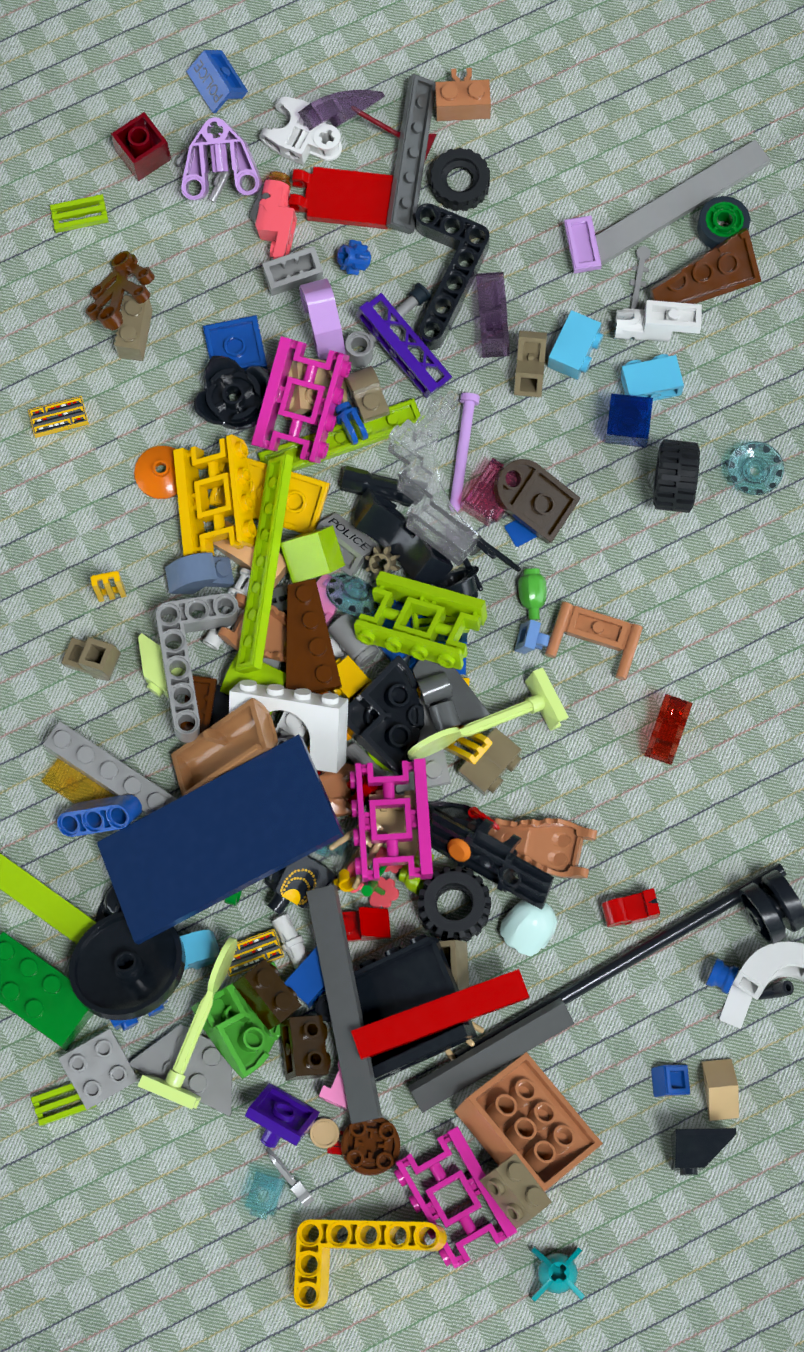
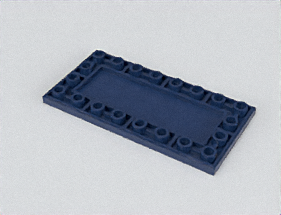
M298 734L98 841L97 845L132 938L139 945L344 837V833L303 737Z

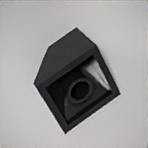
M736 1128L676 1129L671 1134L672 1171L680 1170V1176L698 1175V1170H703L737 1134Z

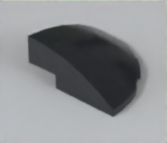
M400 655L396 656L348 702L347 733L397 776L402 775V761L412 762L407 753L418 743L420 730L424 727V706L419 700L417 692L418 683Z

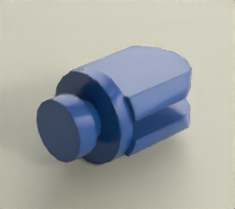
M348 401L338 405L335 408L338 415L336 422L342 426L352 445L358 443L355 430L361 440L368 439L367 430L359 417V410L356 407L352 408Z

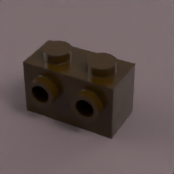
M266 959L233 983V986L268 1030L280 1024L302 1006L298 1001L295 991L285 985L280 978L277 968L273 964L268 963Z
M323 1016L289 1017L282 1021L279 1025L286 1081L317 1079L328 1075L331 1067V1058L326 1051L325 1040L327 1039L328 1031L326 1024L323 1023Z

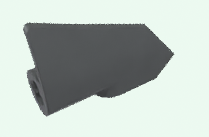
M419 660L413 673L425 705L428 706L437 733L448 728L463 726L489 715L488 710L455 668H445L438 663L428 660Z

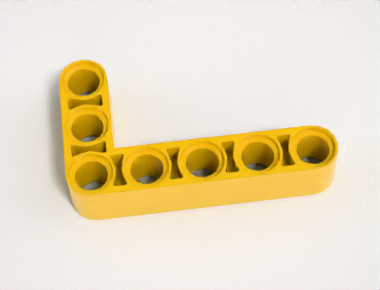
M305 1220L299 1225L296 1235L295 1302L301 1308L311 1310L321 1309L327 1303L330 1249L434 1252L439 1251L446 1244V1232L440 1225L429 1222ZM316 1226L319 1230V1236L316 1241L311 1242L309 1231L312 1227ZM342 1227H346L348 1237L343 1243H340L337 1237L338 1231ZM374 1227L377 1231V1238L370 1244L366 1239V1234L370 1228ZM400 1228H404L407 1235L406 1240L402 1244H398L395 1239L396 1232ZM429 1229H433L436 1233V1239L431 1245H427L424 1239L425 1233ZM315 1257L318 1266L311 1273L308 1270L307 1264L310 1258ZM313 1287L316 1291V1299L310 1304L306 1300V1293Z

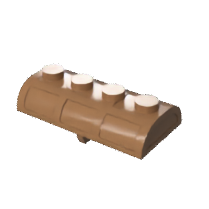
M251 698L199 734L194 741L186 743L171 754L182 796L277 746L278 739L272 717L260 701Z

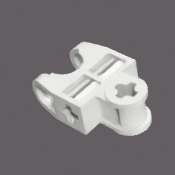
M280 97L275 107L286 116L289 123L283 128L262 129L259 138L268 148L280 156L302 165L305 164L309 154L324 161H333L340 156L342 152L340 132L335 126L326 124L325 109L291 97Z

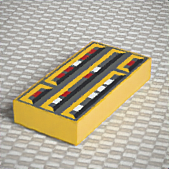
M82 396L28 410L35 438L89 425Z
M275 929L237 942L235 955L228 970L230 978L249 971L264 959L270 963L285 957Z

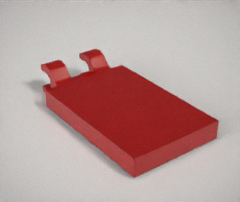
M314 166L313 174L305 170L293 169V187L306 188V195L303 197L298 194H290L289 208H294L295 213H307V221L388 230L386 222L394 175Z

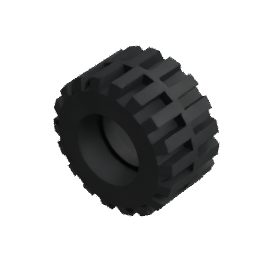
M663 439L661 442L654 480L653 504L655 509L686 513L692 510L696 497L700 465V448L698 443Z
M456 866V869L444 867L443 871H435L432 879H426L423 883V888L419 892L418 912L425 930H429L431 936L438 937L441 941L465 940L467 942L472 940L474 935L478 936L488 922L491 910L489 889L487 885H484L483 879L479 875H474V871L470 869L467 871L462 870L460 866ZM450 890H459L467 894L472 902L470 913L461 920H448L444 918L437 909L438 899L443 893Z

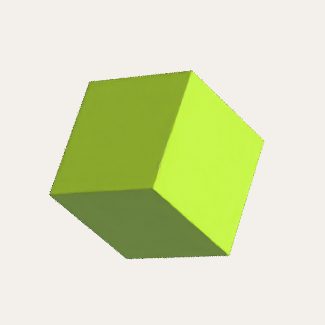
M333 525L296 535L280 544L292 583L329 574L345 566Z

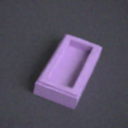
M592 216L564 220L574 274L601 269L602 265Z

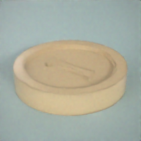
M319 1119L310 1129L312 1142L322 1149L333 1147L340 1137L338 1125L330 1119Z

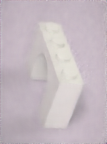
M254 680L239 681L229 691V714L251 698L260 701L269 712L282 710L300 718L310 735V756L316 770L337 773L346 763L347 698H341L335 693H311V690L304 688L296 690L285 689L284 686L279 684L260 685Z

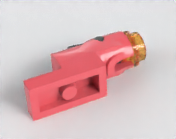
M278 171L270 172L269 176L265 178V182L259 190L250 213L260 239L272 242L270 257H273V259L290 254L297 224L295 209L289 208L290 177Z

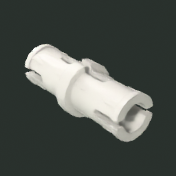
M286 914L272 921V924L283 944L281 946L283 952H287L296 970L307 958L308 954L303 945V937L298 935L289 914Z

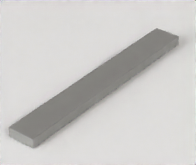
M753 140L596 235L601 265L606 264L770 164L771 160L758 142Z

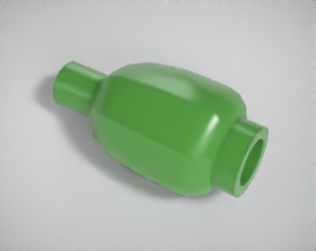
M524 569L523 576L518 581L520 601L528 609L529 620H540L539 609L545 604L547 596L546 579L540 574V569Z

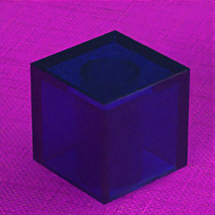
M611 393L605 443L646 448L649 439L653 398Z

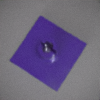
M269 1083L249 1106L245 1117L266 1128L260 1141L269 1148H275L280 1138L297 1146L315 1123L320 1112Z

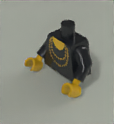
M308 855L264 879V883L276 892L267 906L282 915L290 901L301 908H306L309 905L306 891L329 885H337L338 890L350 892L354 890L352 886L356 877L350 878L349 871L346 869L339 871L338 877H336L335 873L325 864Z

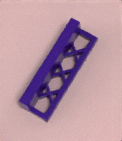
M382 293L359 307L355 315L426 399L452 378L451 374ZM379 302L387 310L386 320H383L373 308ZM390 326H397L403 329L405 332L404 341L398 338ZM408 347L419 348L423 353L422 362H419L414 357ZM426 368L436 369L443 378L436 383L426 371Z

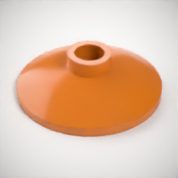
M156 446L145 451L137 460L134 470L135 480L140 490L147 496L155 499H168L177 495L173 450H176L175 448ZM160 465L166 467V470L162 473L156 471Z

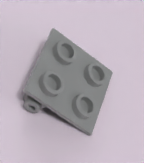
M111 1029L106 1030L58 1058L87 1110L138 1081Z

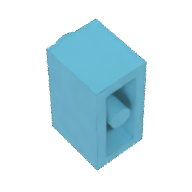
M571 310L548 357V368L578 380L581 372L586 373L592 361L589 355L592 349L597 350L603 339L604 334L600 333L601 323Z
M662 354L644 362L633 360L626 363L621 369L620 377L628 406L682 395L684 383L676 355L668 356L667 354Z

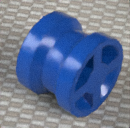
M717 958L706 985L710 987L717 986L721 988L723 993L728 994L739 967L735 965L727 966L723 960Z

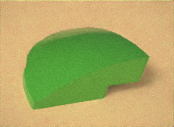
M233 983L215 993L213 1005L203 1029L228 1064L244 1079L258 1069L270 1056L268 1053L272 1049L274 1042L280 1037V1025L278 1024L268 1030L233 986ZM201 1001L191 1007L194 1014H196Z

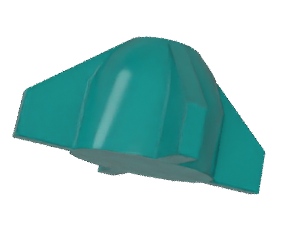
M535 1247L531 1250L541 1261L538 1269V1278L542 1287L531 1298L534 1302L546 1290L550 1293L560 1294L570 1289L580 1300L584 1298L585 1295L574 1285L577 1281L578 1271L573 1260L582 1252L579 1247L570 1257L561 1253L550 1254L545 1257Z

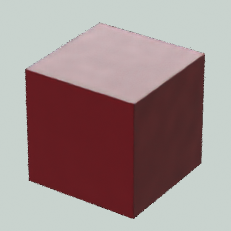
M145 112L111 133L116 153L137 181H140L171 160L168 142Z

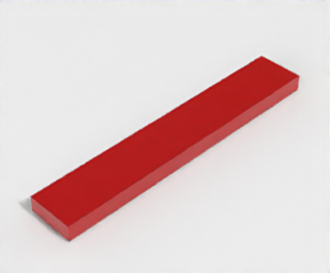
M517 969L354 1029L351 1033L360 1059L364 1060L529 999L530 997L520 970Z

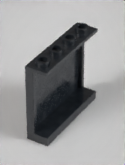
M426 934L419 935L410 940L411 945L402 949L400 946L392 948L384 953L386 957L377 961L375 958L370 959L359 965L360 969L354 971L364 1026L459 991L438 938L427 937ZM469 1020L372 1056L371 1062L375 1082L378 1083L477 1037L472 1021Z

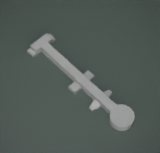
M641 246L637 249L636 257L639 260V265L632 267V270L637 271L636 280H630V285L635 286L631 309L637 308L640 287L646 288L647 282L641 281L643 272H649V269L644 267L645 261L651 255L650 249L646 246Z

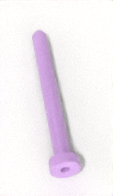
M462 393L460 396V403L464 405L449 510L452 513H458L461 506L474 406L479 405L480 396L474 393Z

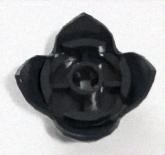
M212 356L204 370V389L197 393L194 398V411L205 421L222 425L227 429L247 430L257 425L271 372L260 366H250L243 369L235 360L229 357ZM235 394L236 397H239L237 401H230L229 396Z

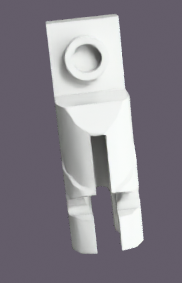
M647 300L645 310L631 308L617 310L614 338L629 340L631 337H635V340L669 342L672 331L700 334L702 305Z

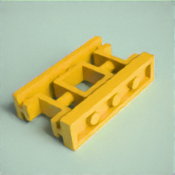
M233 434L227 435L226 439H219L220 453L204 457V450L196 446L190 447V450L185 448L173 450L184 557L209 552L213 553L214 556L213 542L228 538L230 546L237 549H242L245 545L248 547L255 546L257 529L253 522L252 514L254 502L250 495L249 483L251 482V475L247 466L248 448L244 440ZM229 462L230 473L220 474L219 465ZM208 468L209 478L200 480L198 469ZM224 485L226 506L210 510L208 489ZM234 515L235 526L225 528V517ZM214 521V531L205 533L204 522Z

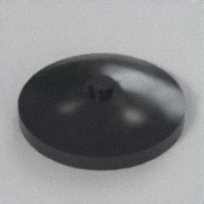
M123 911L114 913L94 924L77 943L69 964L71 987L82 1005L94 1015L109 1020H130L141 1017L162 1005L179 985L185 968L186 956L184 945L174 927L138 945L132 938Z

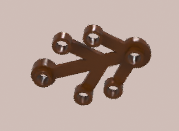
M128 251L117 254L111 262L113 271L90 292L95 302L86 308V314L93 321L99 320L104 328L111 331L118 329L123 323L120 307L124 291L131 294L138 304L147 301L151 295L145 285L150 284L154 280L155 275L149 267L143 268L137 265L138 259L134 254H130ZM128 275L136 276L141 285L139 286L127 280ZM111 299L110 305L103 309V306Z

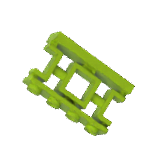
M380 571L376 578L377 587L373 588L372 595L374 602L381 604L374 617L360 614L359 620L357 619L354 623L356 639L366 645L386 648L393 653L400 652L411 655L421 661L428 660L438 663L445 668L461 670L464 665L463 658H466L468 652L467 644L459 642V639L465 628L479 631L480 625H484L487 619L485 600ZM394 600L405 603L401 611L391 608ZM412 613L433 618L427 632L406 627ZM446 615L457 618L454 626L444 624ZM385 619L396 621L393 630L382 627ZM438 634L448 636L446 645L434 642Z

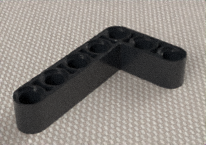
M426 203L420 205L415 213L417 232L426 238L456 250L419 328L420 339L429 350H437L443 345L487 255L490 235L488 229L482 224L434 204ZM426 217L434 219L431 223H424L421 220ZM453 227L459 231L452 234L446 230ZM474 238H481L483 242L480 244H475L471 242V240ZM463 261H469L472 263V265L469 267H463L460 265V263ZM451 284H458L461 286V288L458 290H451L448 287ZM446 307L450 311L446 314H441L437 312V309ZM434 330L439 334L436 337H428L426 332Z

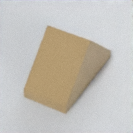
M732 1059L703 1061L702 1069L709 1121L739 1118L738 1082Z

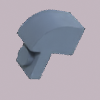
M211 552L188 555L175 560L165 567L170 594H194L204 587L228 588L234 584L230 558L213 557Z

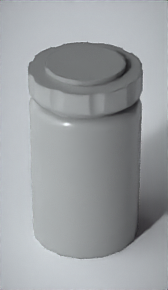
M347 613L338 618L328 628V632L360 668L371 662L379 653V649L376 645H366L356 639L355 619L350 613Z

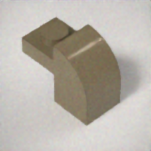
M519 330L514 395L542 397L547 333Z
M368 366L349 373V376L345 378L346 386L354 406H357L363 423L389 415L390 410L373 367Z
M88 637L87 642L71 638L61 663L65 667L90 674L95 679L109 681L121 652L113 644Z

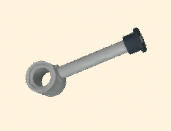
M416 283L415 289L409 293V298L396 310L403 318L416 305L420 306L425 301H430L432 296L421 283ZM355 331L347 337L345 342L346 355L350 356L349 361L352 366L365 367L372 361L374 343L377 340L371 333ZM357 346H362L366 348V350L363 352H355L353 348Z

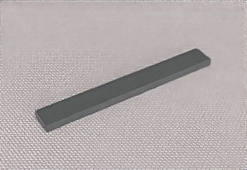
M329 885L306 891L351 1124L382 1118L371 1057L364 1060L360 1059L351 1033L352 1030L363 1027L364 1021L337 885Z

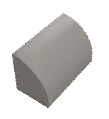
M314 246L262 263L271 296L323 279V269Z

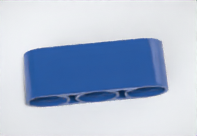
M121 795L78 802L58 817L57 826L60 832L68 837L123 829L141 815L142 804L133 795Z

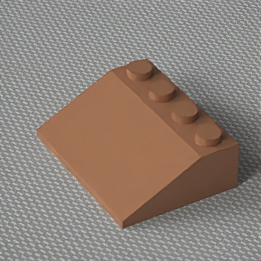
M527 1052L468 1096L454 1111L498 1165L516 1153L544 1192L549 1190L603 1144Z

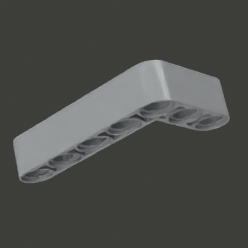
M228 593L162 603L156 610L157 630L174 733L180 741L185 743L194 741L200 734V719L185 633L233 625L238 619V601L233 595ZM223 606L233 609L229 614H222L218 610ZM195 610H200L205 615L201 618H193L190 614ZM169 614L175 616L176 620L167 623L162 618ZM171 641H177L181 644L175 650L169 649L166 645ZM174 668H182L186 671L182 676H174L170 673ZM183 694L187 695L190 700L187 703L181 704L175 698ZM186 721L195 725L189 731H184L179 726Z

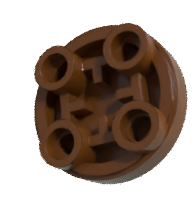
M384 1118L357 1124L350 1123L342 1135L341 1153L346 1164L356 1173L365 1176L379 1175L390 1169L396 1162L400 1153V1138L395 1126Z

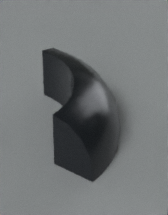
M368 488L361 497L355 511V529L368 535L384 548L391 546L390 553L393 556L400 555L397 560L404 567L410 579L422 583H432L445 577L453 569V565L439 544L434 546L432 541L425 536L428 531L413 517L407 520L401 512L395 509L397 507L395 503Z

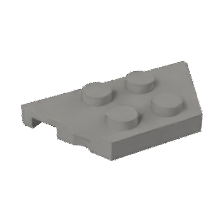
M182 1025L177 1026L131 1060L129 1064L132 1068L146 1075L165 1080L169 1070L173 1069L189 1029ZM200 1035L184 1073L186 1077L182 1088L201 1097V1103L230 1117L232 1114V1067L220 1054L212 1041Z

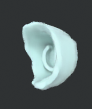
M521 900L501 921L500 935L508 946L515 948L520 954L531 957L538 953L541 948L544 949L555 933L557 925L555 912L547 903H545L544 908L541 910Z

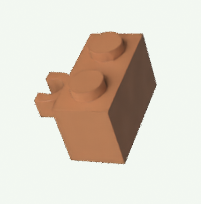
M466 68L464 81H460V78L457 77L456 69H451L452 81L435 82L437 121L490 119L489 79L472 80V68Z

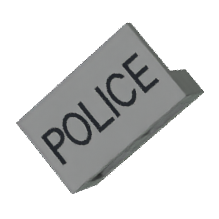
M335 512L321 521L316 530L333 525L345 562V566L340 569L352 577L359 570L365 556L374 552L373 548L379 545L355 529L353 525Z

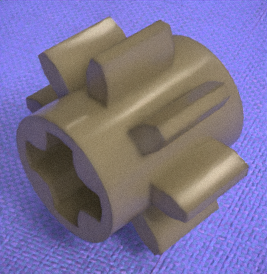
M378 546L374 547L375 555L365 556V559L369 561V567L365 570L375 573V580L380 571L391 574L392 570H400V567L396 565V559L400 555L393 556L390 553L391 546L385 547L383 552ZM381 559L387 560V564L384 567H379L378 565Z

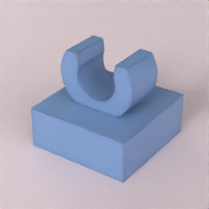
M529 620L520 625L514 651L526 654L535 649L542 650L543 647H548L550 636L539 633L540 622Z

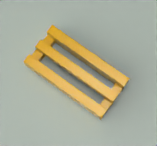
M113 571L90 577L93 590L99 602L105 601L104 596L106 595L109 596L110 600L116 599V593H119L121 598L127 597L119 572ZM114 578L115 587L111 586L109 579ZM103 580L105 589L101 588L99 581Z
M477 733L468 736V738L482 744V746L461 737L444 748V750L472 764H476L492 745V742L487 736ZM457 742L476 751V753L473 755L454 744Z

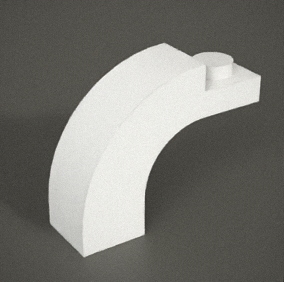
M777 942L760 948L745 962L733 985L758 1000L766 986L777 978L792 977L804 982V944Z

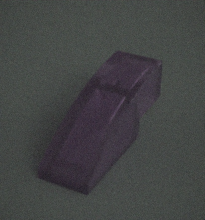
M373 90L337 92L310 103L298 113L309 131L327 120H330L332 125L337 128L355 117L360 111H364L377 103L385 95L381 91Z
M503 272L476 274L482 358L510 356Z

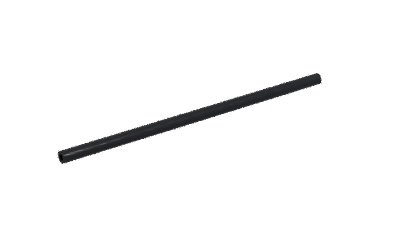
M780 863L776 864L474 1041V1046L467 1045L455 1052L456 1058L558 998H561L565 1005L734 907L741 902L739 896L740 889L752 882L761 887V878L773 870L779 871L785 877L787 874Z

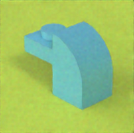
M200 930L180 936L186 956L184 970L189 968L198 970L216 962L220 949L214 932L211 930Z

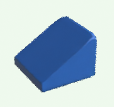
M662 1065L651 1069L654 1097L690 1095L687 1065Z

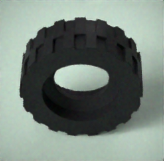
M449 149L446 153L439 155V158L434 161L430 173L432 194L436 197V201L439 204L441 203L443 207L453 209V211H468L470 208H476L479 203L485 200V196L489 192L490 170L487 167L486 160H483L479 153H475L471 149ZM465 168L472 173L474 181L469 189L455 191L447 183L448 174L453 169Z

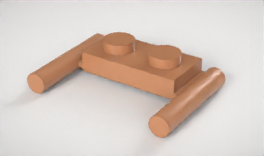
M562 602L545 655L550 658H556L563 633L566 632V635L620 652L623 650L615 677L620 680H626L643 627L573 606L568 602Z

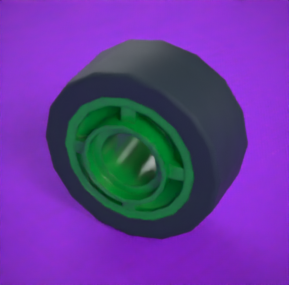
M721 196L711 199L705 203L700 211L697 225L699 238L707 247L712 249L744 228H747L749 231L751 221L749 211L742 202L734 197ZM726 221L730 226L722 227L718 222Z

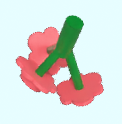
M381 846L375 858L387 857V849ZM352 861L347 866L350 878L358 876L355 872V861ZM404 865L379 866L380 881H361L359 887L350 892L355 893L360 889L364 896L371 897L370 905L372 907L380 908L382 906L389 908L392 903L391 901H395L399 897V890L394 887L395 881L393 879L386 880L381 875L389 871L396 874Z

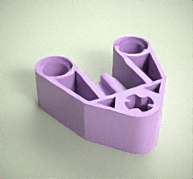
M215 117L208 119L189 146L181 190L183 195L190 200H202L209 192L207 146H210L212 171L214 173L229 171L226 144H230L235 186L240 193L253 196L259 192L262 186L261 176L247 142L223 119ZM216 123L219 127L223 128V133H219L220 137L216 138L215 134H211V127L215 128L214 124ZM248 175L253 176L256 182L255 187L250 191H246L242 185L243 179ZM194 180L199 181L202 186L201 192L196 196L189 192V185Z
M325 278L300 285V297L305 313L309 314L318 359L327 360L329 350L346 354L336 302L328 279Z

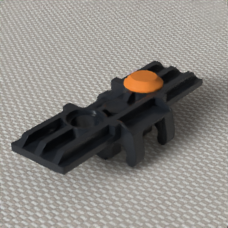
M433 811L430 819L432 849L457 862V866L465 870L471 869L498 885V890L508 891L541 910L544 908L554 877L517 857L518 852L515 848L521 842V837L513 834L507 841L501 842L488 834L494 826V822L485 819L474 833L441 813Z

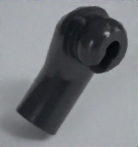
M788 980L768 984L758 1000L791 995L794 991V986Z

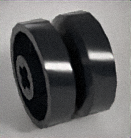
M773 870L761 878V887L752 882L739 890V896L746 913L768 944H775L786 937V928L795 933L804 927V908L791 885L779 871Z

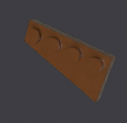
M742 229L649 288L652 300L696 304L761 282L748 229Z
M314 578L288 584L286 689L296 690L304 688L311 690V693L319 694L340 689L342 685L316 579Z

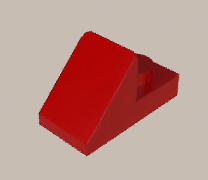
M359 907V911L342 912L348 942L391 939L388 909Z

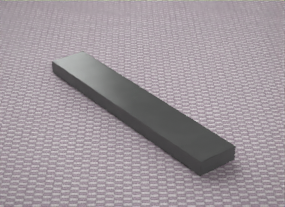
M416 74L410 75L408 80L386 222L387 227L407 234L413 233L415 228V213L418 208L435 97V81Z
M558 998L411 1084L408 1088L423 1113L574 1024L573 1019L564 1001Z

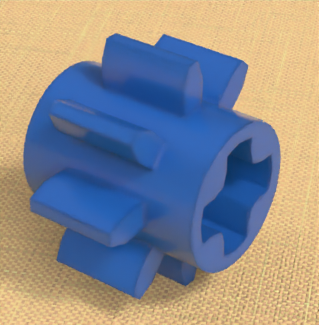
M350 240L349 245L343 244L337 253V261L341 265L340 269L346 270L347 274L358 275L359 270L365 271L371 262V254L367 250L368 246L362 245L361 241Z

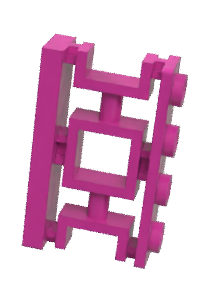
M281 336L251 445L278 451L280 440L285 439L303 445L300 459L320 464L321 459H325L328 453L329 443H326L329 432L334 430L336 424L334 412L336 405H340L343 399L344 389L341 387L344 378L349 376L351 370L350 356L329 350L326 363L303 357L307 346L306 343ZM293 360L307 364L303 380L288 376ZM318 367L333 371L329 389L328 387L314 384ZM295 385L318 390L311 418L289 412ZM278 414L293 418L288 434L274 431ZM303 422L314 425L319 424L314 444L313 441L299 438Z
M425 758L414 759L413 762L402 761V775L374 777L373 763L362 765L361 763H355V771H350L351 789H356L357 800H351L352 817H358L359 828L353 829L354 846H360V857H355L356 875L362 876V882L370 880L380 881L379 866L408 865L409 879H432L433 867ZM408 772H413L415 810H411L410 798L395 799L394 785L409 784ZM362 775H367L368 787L383 786V799L369 800V812H364ZM404 807L406 833L377 834L376 809ZM412 829H417L420 867L414 866V856H399L398 842H411L413 840ZM365 832H371V844L386 843L387 857L373 858V870L367 869Z
M458 1126L437 1138L443 1153L420 1166L417 1165L412 1154H409L395 1162L398 1169L393 1171L402 1187L408 1185L413 1194L408 1197L416 1213L423 1212L427 1222L437 1224L436 1220L440 1218L445 1228L458 1221L460 1222L467 1234L466 1238L455 1243L460 1255L455 1257L447 1241L444 1247L438 1251L446 1267L452 1264L454 1269L471 1260L464 1246L489 1232L496 1245L517 1234L516 1228L480 1182L486 1175ZM452 1142L471 1176L469 1180L466 1179L462 1170L448 1177L440 1162L452 1156V1152L447 1145L448 1143ZM411 1166L416 1176L428 1169L431 1170L437 1181L436 1185L425 1190L431 1202L425 1204L406 1170L407 1167ZM459 1179L473 1205L448 1219L434 1193ZM482 1195L501 1229L499 1233L496 1232L492 1223L479 1230L476 1228L470 1214L482 1208L477 1196ZM429 1229L427 1233L431 1240L436 1238V1233L433 1229Z

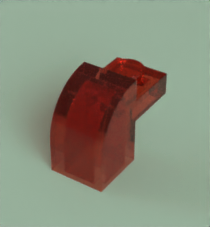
M665 694L644 756L672 765L693 703Z

